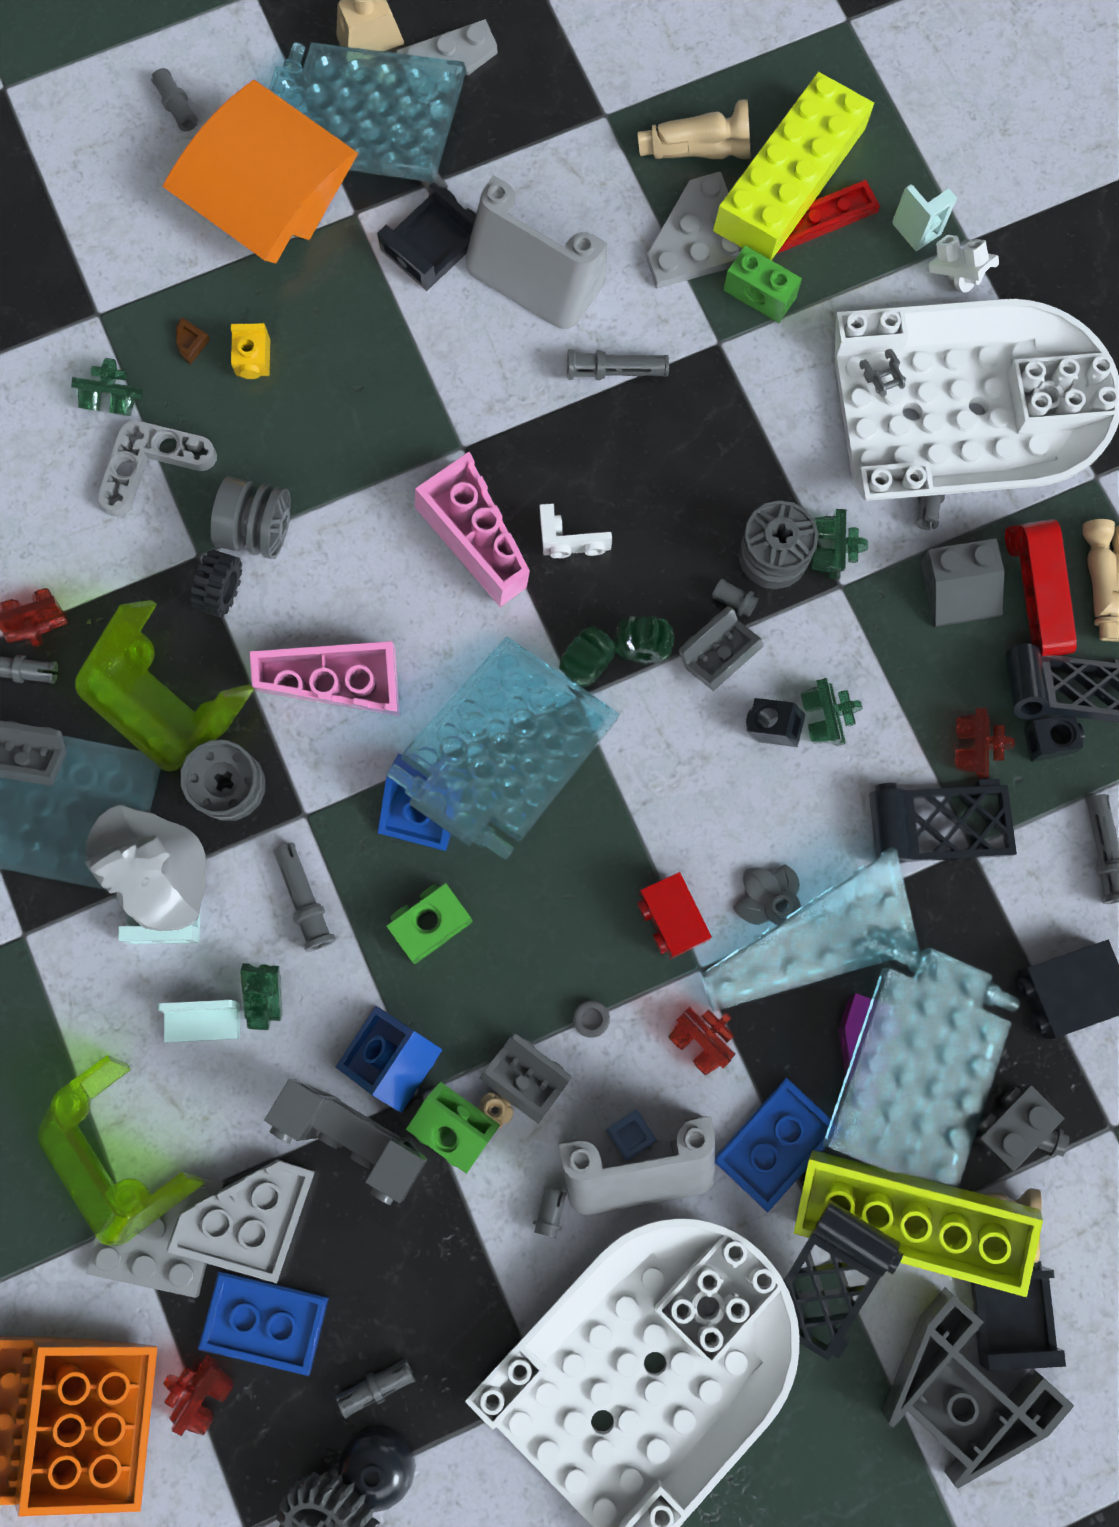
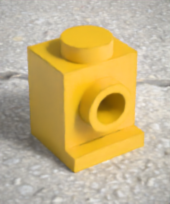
M265 323L231 324V365L236 376H241L245 379L270 376V337Z

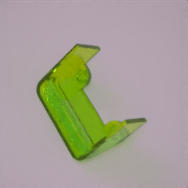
M153 600L119 605L77 674L75 680L76 691L81 699L158 767L165 771H174L183 767L186 757L197 746L211 740H216L227 731L255 688L248 684L222 691L215 700L201 704L195 713L147 671L153 662L155 652L152 642L140 631L157 604Z
M106 1055L54 1095L39 1127L37 1137L41 1148L96 1238L105 1245L121 1246L205 1182L200 1176L182 1171L153 1194L150 1193L143 1182L137 1179H123L114 1185L77 1125L88 1115L91 1100L132 1070L127 1063Z

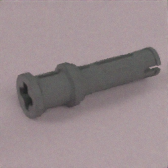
M568 349L567 353L568 380H573L574 377H595L596 380L605 379V376L668 377L669 373L668 355H606L602 350H596L595 353H575L573 349Z
M1094 795L1086 798L1085 801L1088 806L1100 862L1095 870L1097 875H1101L1105 894L1102 898L1103 904L1119 903V843L1110 807L1109 795Z
M291 842L288 843V847L286 844L276 847L273 850V854L276 857L296 910L293 914V920L295 924L300 925L306 941L304 949L306 952H312L336 941V938L328 930L323 917L325 909L320 903H316L296 851L295 843Z

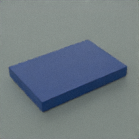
M784 1078L715 1155V1164L768 1213L807 1169L812 1150L822 1152L842 1129L788 1078Z
M219 1271L198 1349L309 1376L329 1296Z

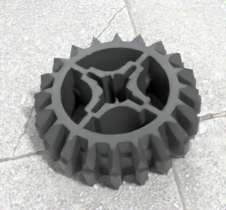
M328 1471L322 1475L313 1472L311 1475L303 1477L300 1481H296L283 1497V1501L279 1505V1513L276 1516L280 1523L279 1527H378L380 1524L377 1519L372 1517L375 1507L368 1506L364 1502L366 1494L359 1495L354 1490V1483L346 1485L341 1475L332 1478Z

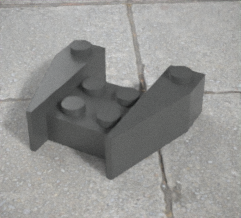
M288 1079L264 1119L265 1122L272 1125L269 1132L289 1144L292 1139L302 1141L318 1138L335 1149L345 1146L353 1151L350 1156L352 1160L368 1169L373 1167L365 1182L373 1187L370 1192L371 1195L388 1205H391L393 1200L398 1203L404 1201L427 1158L409 1140L398 1136L340 1101L341 1099L296 1079Z
M944 1287L920 1315L881 1413L894 1428L908 1411L956 1457L944 1472L953 1485L959 1489L1048 1437L1074 1405L1035 1369H1031L1007 1397L959 1352L984 1322L960 1299Z

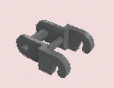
M892 349L885 351L886 359L890 358V369L881 373L873 370L866 359L861 360L859 363L860 369H865L864 378L867 383L872 382L876 393H879L881 397L887 395L886 390L896 386L904 389L906 385V377L899 370L900 361ZM891 374L894 380L883 383L881 378Z

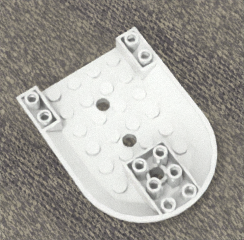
M1000 299L837 312L834 364L852 482L864 501L1028 488L1058 483L1075 476L1090 466L1103 453L1116 432L1119 423V375L1113 359L1099 338L1088 327L1060 309L1030 300ZM892 349L900 361L899 370L906 377V385L904 389L896 386L886 390L887 395L881 397L879 393H876L874 384L872 382L867 383L864 378L865 369L861 370L859 363L861 360L866 359L873 370L881 373L890 369V358L886 359L885 351ZM891 374L881 378L883 383L894 380ZM978 403L982 405L985 409V414H974L971 412L969 404ZM907 408L914 409L918 412L920 418L918 420H909L903 415V410Z
M677 1218L648 1223L631 1230L611 1243L473 1391L465 1402L492 1430L497 1427L593 1527H680L770 1425L785 1403L793 1385L799 1358V1328L794 1304L782 1277L773 1264L758 1248L739 1234L723 1226L696 1219ZM705 1296L714 1297L717 1302L715 1312L709 1316H702L697 1312V1304ZM651 1352H659L665 1357V1366L659 1373H650L644 1367V1359ZM599 1410H606L613 1416V1424L606 1431H598L591 1424L592 1416Z

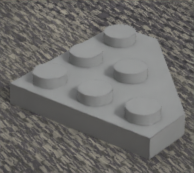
M721 171L691 179L650 248L647 254V262L657 289L729 269L743 249L713 231L719 205L728 195Z
M277 1159L179 1212L166 1249L167 1252L277 1283L315 1172L311 1169Z
M187 1175L96 1235L86 1274L189 1297H198L207 1263L168 1253L166 1249L179 1212L225 1188L226 1182L194 1175Z

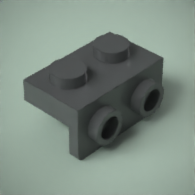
M727 606L722 612L713 616L709 623L697 634L688 638L679 649V653L686 670L714 691L763 648L764 645L758 635L738 621L735 610Z
M0 721V778L53 786L67 754L61 731L50 727L23 725L14 721Z
M513 1033L479 1079L539 1124L572 1077L564 1071L560 1064L551 1061L539 1052L531 1042Z
M1032 1085L1020 1088L1017 1086L1012 1087L1000 1100L1004 1105L995 1114L992 1112L987 1113L976 1124L975 1128L978 1132L972 1137L978 1144H983L1010 1172H1014L1065 1119Z

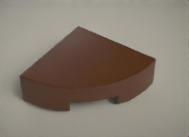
M181 317L176 326V344L183 359L191 365L208 344L210 338L207 333Z

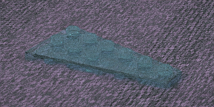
M890 847L881 853L882 856L868 866L863 865L853 872V876L836 887H830L787 916L786 921L772 930H766L758 936L759 939L741 951L736 950L702 973L711 1010L713 1012L919 952L896 849Z

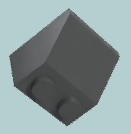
M997 538L928 549L919 565L934 627L1001 617L1003 615L1004 567Z

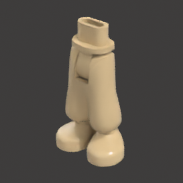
M739 100L735 104L733 115L730 118H725L720 112H711L661 123L658 125V131L656 125H652V130L639 131L638 144L640 156L654 155L655 159L681 157L724 159L727 156L733 155L739 159H751L748 100Z
M1108 519L1090 520L1083 523L1082 535L1091 546L1087 556V563L1093 588L1094 614L1097 618L1094 620V624L1099 626V640L1119 642V525L1115 527V522ZM1111 541L1113 546V552L1110 550L1109 547Z

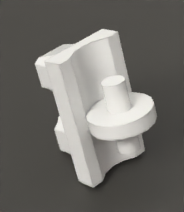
M946 235L936 243L937 257L929 263V270L931 273L948 275L949 279L954 281L957 291L967 293L973 288L974 284L979 285L988 268L999 265L998 255L988 254L986 240H970L963 246L962 250L960 249L958 236Z

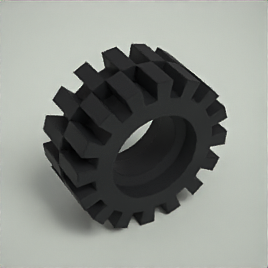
M213 549L203 556L202 564H199L197 568L199 572L194 576L193 581H195V585L191 589V593H194L191 596L194 609L217 617H224L229 612V607H232L234 603L233 598L238 594V591H236L237 587L241 583L239 578L242 575V562L239 557Z

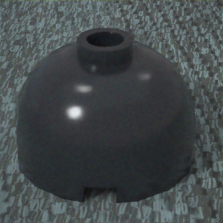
M375 1426L363 1430L359 1434L357 1433L350 1439L340 1455L337 1472L338 1476H342L346 1485L354 1483V1490L359 1495L366 1494L364 1502L368 1506L375 1507L374 1512L390 1509L404 1498L413 1483L416 1469L415 1458H413V1452L404 1436L394 1429Z

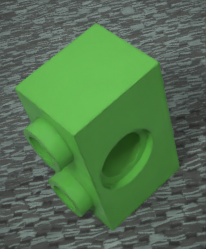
M745 245L727 271L723 291L780 323L797 297L802 278Z
M446 883L441 887L437 884L432 885L419 896L421 901L415 906L409 908L408 905H405L390 916L392 922L387 925V928L414 964L418 963L473 922ZM426 912H433L438 916L437 925L431 930H423L419 927V918Z
M440 1081L427 1096L406 1130L413 1134L419 1142L428 1145L443 1156L449 1164L458 1167L467 1174L500 1127V1124Z

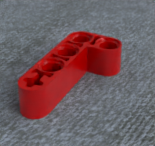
M1056 519L1008 526L1005 530V544L1008 554L1011 557H1019L1031 644L1040 649L1041 656H1060L1074 653L1077 647L1063 538L1058 521Z

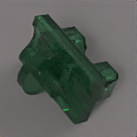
M105 358L101 367H91V375L100 377L101 381L72 377L71 387L78 389V408L100 412L102 394L111 395L109 413L131 416L134 399L141 400L142 389L115 384L116 380L125 381L127 372L117 369L116 360L112 358Z
M836 509L833 516H820L814 519L819 533L818 539L830 540V548H816L812 556V569L830 572L829 579L840 580L841 571L846 569V553H848L849 563H857L858 553L868 550V540L859 537V528H849L848 537H846L847 509Z
M827 678L816 680L817 687L801 693L803 707L807 713L823 709L825 716L823 721L808 724L811 741L814 744L832 742L835 746L846 744L840 716L844 717L846 727L855 725L854 713L863 709L862 702L859 700L851 701L848 690L838 692L840 704H837L833 684L828 683Z
M242 963L240 974L244 1017L247 1021V1028L269 1030L271 1021H281L283 1015L280 967L262 964L258 968L248 963Z

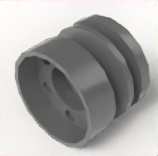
M226 476L217 491L211 516L210 532L214 546L241 551L245 544H247L249 554L259 555L261 552L264 558L275 559L283 546L290 522L291 498L288 488L275 487L273 489L270 484H262L256 492V487L252 480Z
M778 500L762 505L753 512L748 520L740 542L738 558L742 571L752 582L764 588L780 589L794 584L801 579L817 548L819 533L815 520L806 509L793 502ZM775 536H780V537H781V541H783V542H785V543H780L779 538H778V537H775Z
M211 740L197 746L186 757L181 769V788L186 799L200 812L220 821H237L249 816L260 805L265 794V775L261 765L240 745L227 740ZM223 778L230 779L234 785L231 789L226 787L223 789L220 781Z

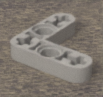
M132 420L126 422L119 430L98 492L99 504L111 516L119 517L125 515L133 505L148 459L192 470L205 471L213 467L217 461L216 450L210 440L203 436ZM140 432L143 438L142 440L136 439L133 446L129 437H135ZM165 439L177 441L175 450L170 453L161 452L159 447ZM185 443H186V446L188 447L189 451H186V450H185ZM132 448H133V450L135 451L136 455H134L133 453H131ZM201 448H204L207 456L201 455L199 460L190 452H200ZM122 462H133L134 470L131 474L127 476L117 474V468ZM114 481L120 484L119 488L117 487ZM118 492L122 501H115L112 506L108 499L109 497L115 498Z

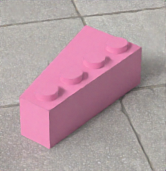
M469 451L415 488V508L499 607H501L527 588L530 570L511 533H508L502 521V515L497 505H494L487 491L488 487L483 477L479 475L474 465L475 461Z
M392 641L250 651L252 687L258 692L400 716L396 648Z

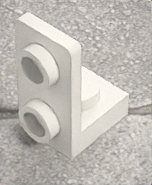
M554 504L540 505L543 556L551 555L552 558H566L571 553L582 552L589 556H596L611 550V532L563 536L561 515H554Z

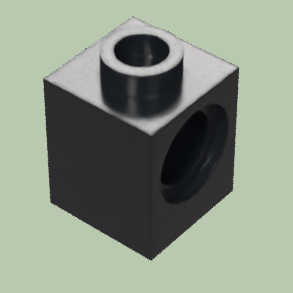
M755 698L752 709L747 713L746 731L760 743L798 747L806 714L794 702ZM778 717L777 722L773 726L768 727L770 721Z
M1057 716L1033 720L1024 728L1031 762L1070 756L1083 748L1085 740L1084 729L1080 723H1077L1076 717ZM1051 730L1057 731L1062 736V744H1057L1052 740L1050 736Z

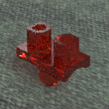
M48 588L34 591L32 595L33 602L21 605L19 600L14 599L0 603V630L8 643L29 638L32 645L36 647L43 643L41 634L68 624L66 614Z
M976 708V715L956 718L957 737L975 738V749H956V768L960 771L976 772L978 778H989V749L993 750V761H1004V750L1015 747V739L1004 736V725H994L993 736L990 737V716L987 715V708Z
M689 1006L676 1020L678 1022L668 1036L681 1050L693 1039L699 1043L704 1050L694 1058L693 1062L704 1075H708L719 1066L724 1069L736 1054L726 1044L734 1037V1034L725 1026L732 1018L727 1012L718 1019L708 1009L700 1017Z
M206 1355L196 1373L191 1368L185 1367L179 1377L169 1374L165 1378L163 1385L170 1393L164 1403L174 1408L169 1416L170 1421L174 1424L171 1431L180 1436L183 1435L185 1430L205 1435L214 1415L213 1411L201 1406V1403L206 1395L223 1402L233 1388L232 1379L219 1369L216 1359Z

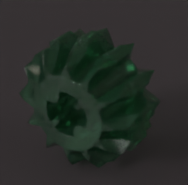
M630 616L628 619L621 620L615 634L614 644L616 645V653L622 659L632 660L633 663L641 662L647 664L652 662L657 664L660 661H665L669 659L672 646H674L673 627L668 624V621L658 620L655 616Z
M594 626L582 630L577 637H574L573 642L567 647L566 652L562 655L559 669L574 684H578L583 688L589 686L608 667L616 651V644L601 629L598 630Z

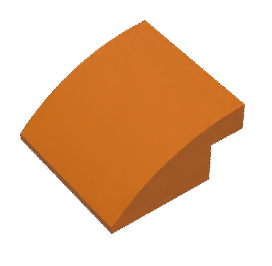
M252 80L231 96L200 128L173 166L162 187L264 261L276 264L292 235L310 240L356 159L358 152L256 80Z
M0 1336V1505H15L18 1517L141 1512L157 1346L97 1339Z

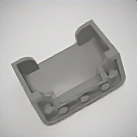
M493 175L481 193L466 253V265L469 273L555 327L568 329L575 326L605 285L607 243L593 234L580 232L573 235L563 247L509 214L515 204V192L508 183Z
M700 1116L685 1119V1123L677 1132L676 1139L670 1141L673 1156L605 1169L602 1168L600 1154L593 1144L587 1141H577V1139L559 1142L571 1207L582 1215H594L701 1195L708 1192L715 1181V1134L712 1118L710 1116Z

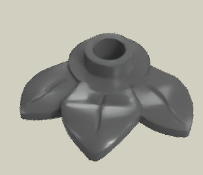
M786 864L779 867L774 875L762 868H749L745 870L744 885L749 896L733 906L737 915L754 925L764 924L769 921L778 926L793 924L801 914V904L797 897L800 883L794 870ZM781 902L789 904V908L785 912L777 911L776 906Z

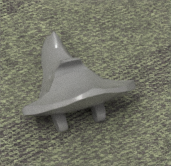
M122 805L109 808L100 815L91 828L86 841L87 854L85 856L87 860L85 864L103 888H106L109 893L117 892V900L126 914L131 916L145 929L156 931L180 930L197 921L200 914L201 901L206 889V857L203 846L197 836L186 827L167 821L155 814L137 811Z

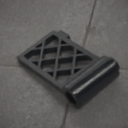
M1019 643L1006 652L1005 661L1012 706L1017 717L1033 720L1045 714L1119 723V699L1116 700L1103 689L1109 684L1119 692V679L1117 678L1119 676V659H1114L1113 662H1104L1056 655L1041 656L1040 649L1028 643ZM1051 667L1060 668L1069 676L1062 680L1051 671ZM1093 672L1103 680L1096 684L1083 673ZM1075 680L1087 689L1088 692L1082 696L1069 684ZM1061 691L1074 703H1057L1056 694ZM1096 696L1108 708H1098L1088 699Z
M999 779L978 780L976 787L916 790L899 789L896 783H883L876 785L875 791L869 793L876 863L878 865L1017 855L1008 785H1000ZM998 794L1000 809L994 817L979 805L985 795ZM978 795L975 800L972 799L970 796ZM953 796L960 797L969 805L960 819L944 806ZM935 797H944V798H943V800L940 802V801H938ZM914 798H925L935 807L926 820L915 812ZM973 810L989 822L979 835L964 823ZM939 811L955 824L945 837L930 825V822ZM916 823H918V824L920 825V828H919L918 830H917ZM992 827H995L1003 834L1005 848L994 849L983 839ZM958 828L974 840L967 850L960 851L949 841ZM924 830L940 842L933 852L920 853L918 837ZM977 845H980L983 848L979 850H974L977 847ZM943 847H946L949 850L940 852Z
M832 1201L826 1206L810 1237L783 1280L789 1290L798 1316L799 1343L829 1361L832 1355L838 1359L840 1358L851 1339L845 1335L879 1279L883 1277L886 1271L893 1275L904 1255L898 1251L899 1241ZM814 1245L828 1252L833 1263L815 1266L811 1255ZM804 1262H806L807 1267L801 1268ZM857 1270L869 1279L865 1285L849 1287L844 1271ZM836 1272L841 1288L823 1290L819 1275ZM810 1276L815 1292L798 1294L794 1279ZM845 1297L849 1309L848 1313L832 1315L827 1299ZM819 1301L824 1316L807 1318L802 1303ZM827 1325L831 1335L828 1345L815 1338L810 1327Z

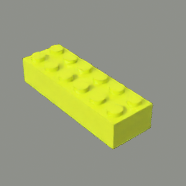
M818 71L719 205L713 231L741 248L746 245L772 260L864 132L874 102Z
M812 1150L793 1234L809 1238L826 1206L832 1201L899 1241L898 1251L904 1254L900 1262L902 1264L1027 1297L1043 1224L1040 1209Z

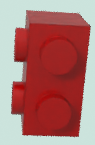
M680 872L640 890L639 896L641 900L636 903L645 922L651 919L657 933L653 934L652 937L661 955L667 952L671 960L711 940L712 936Z

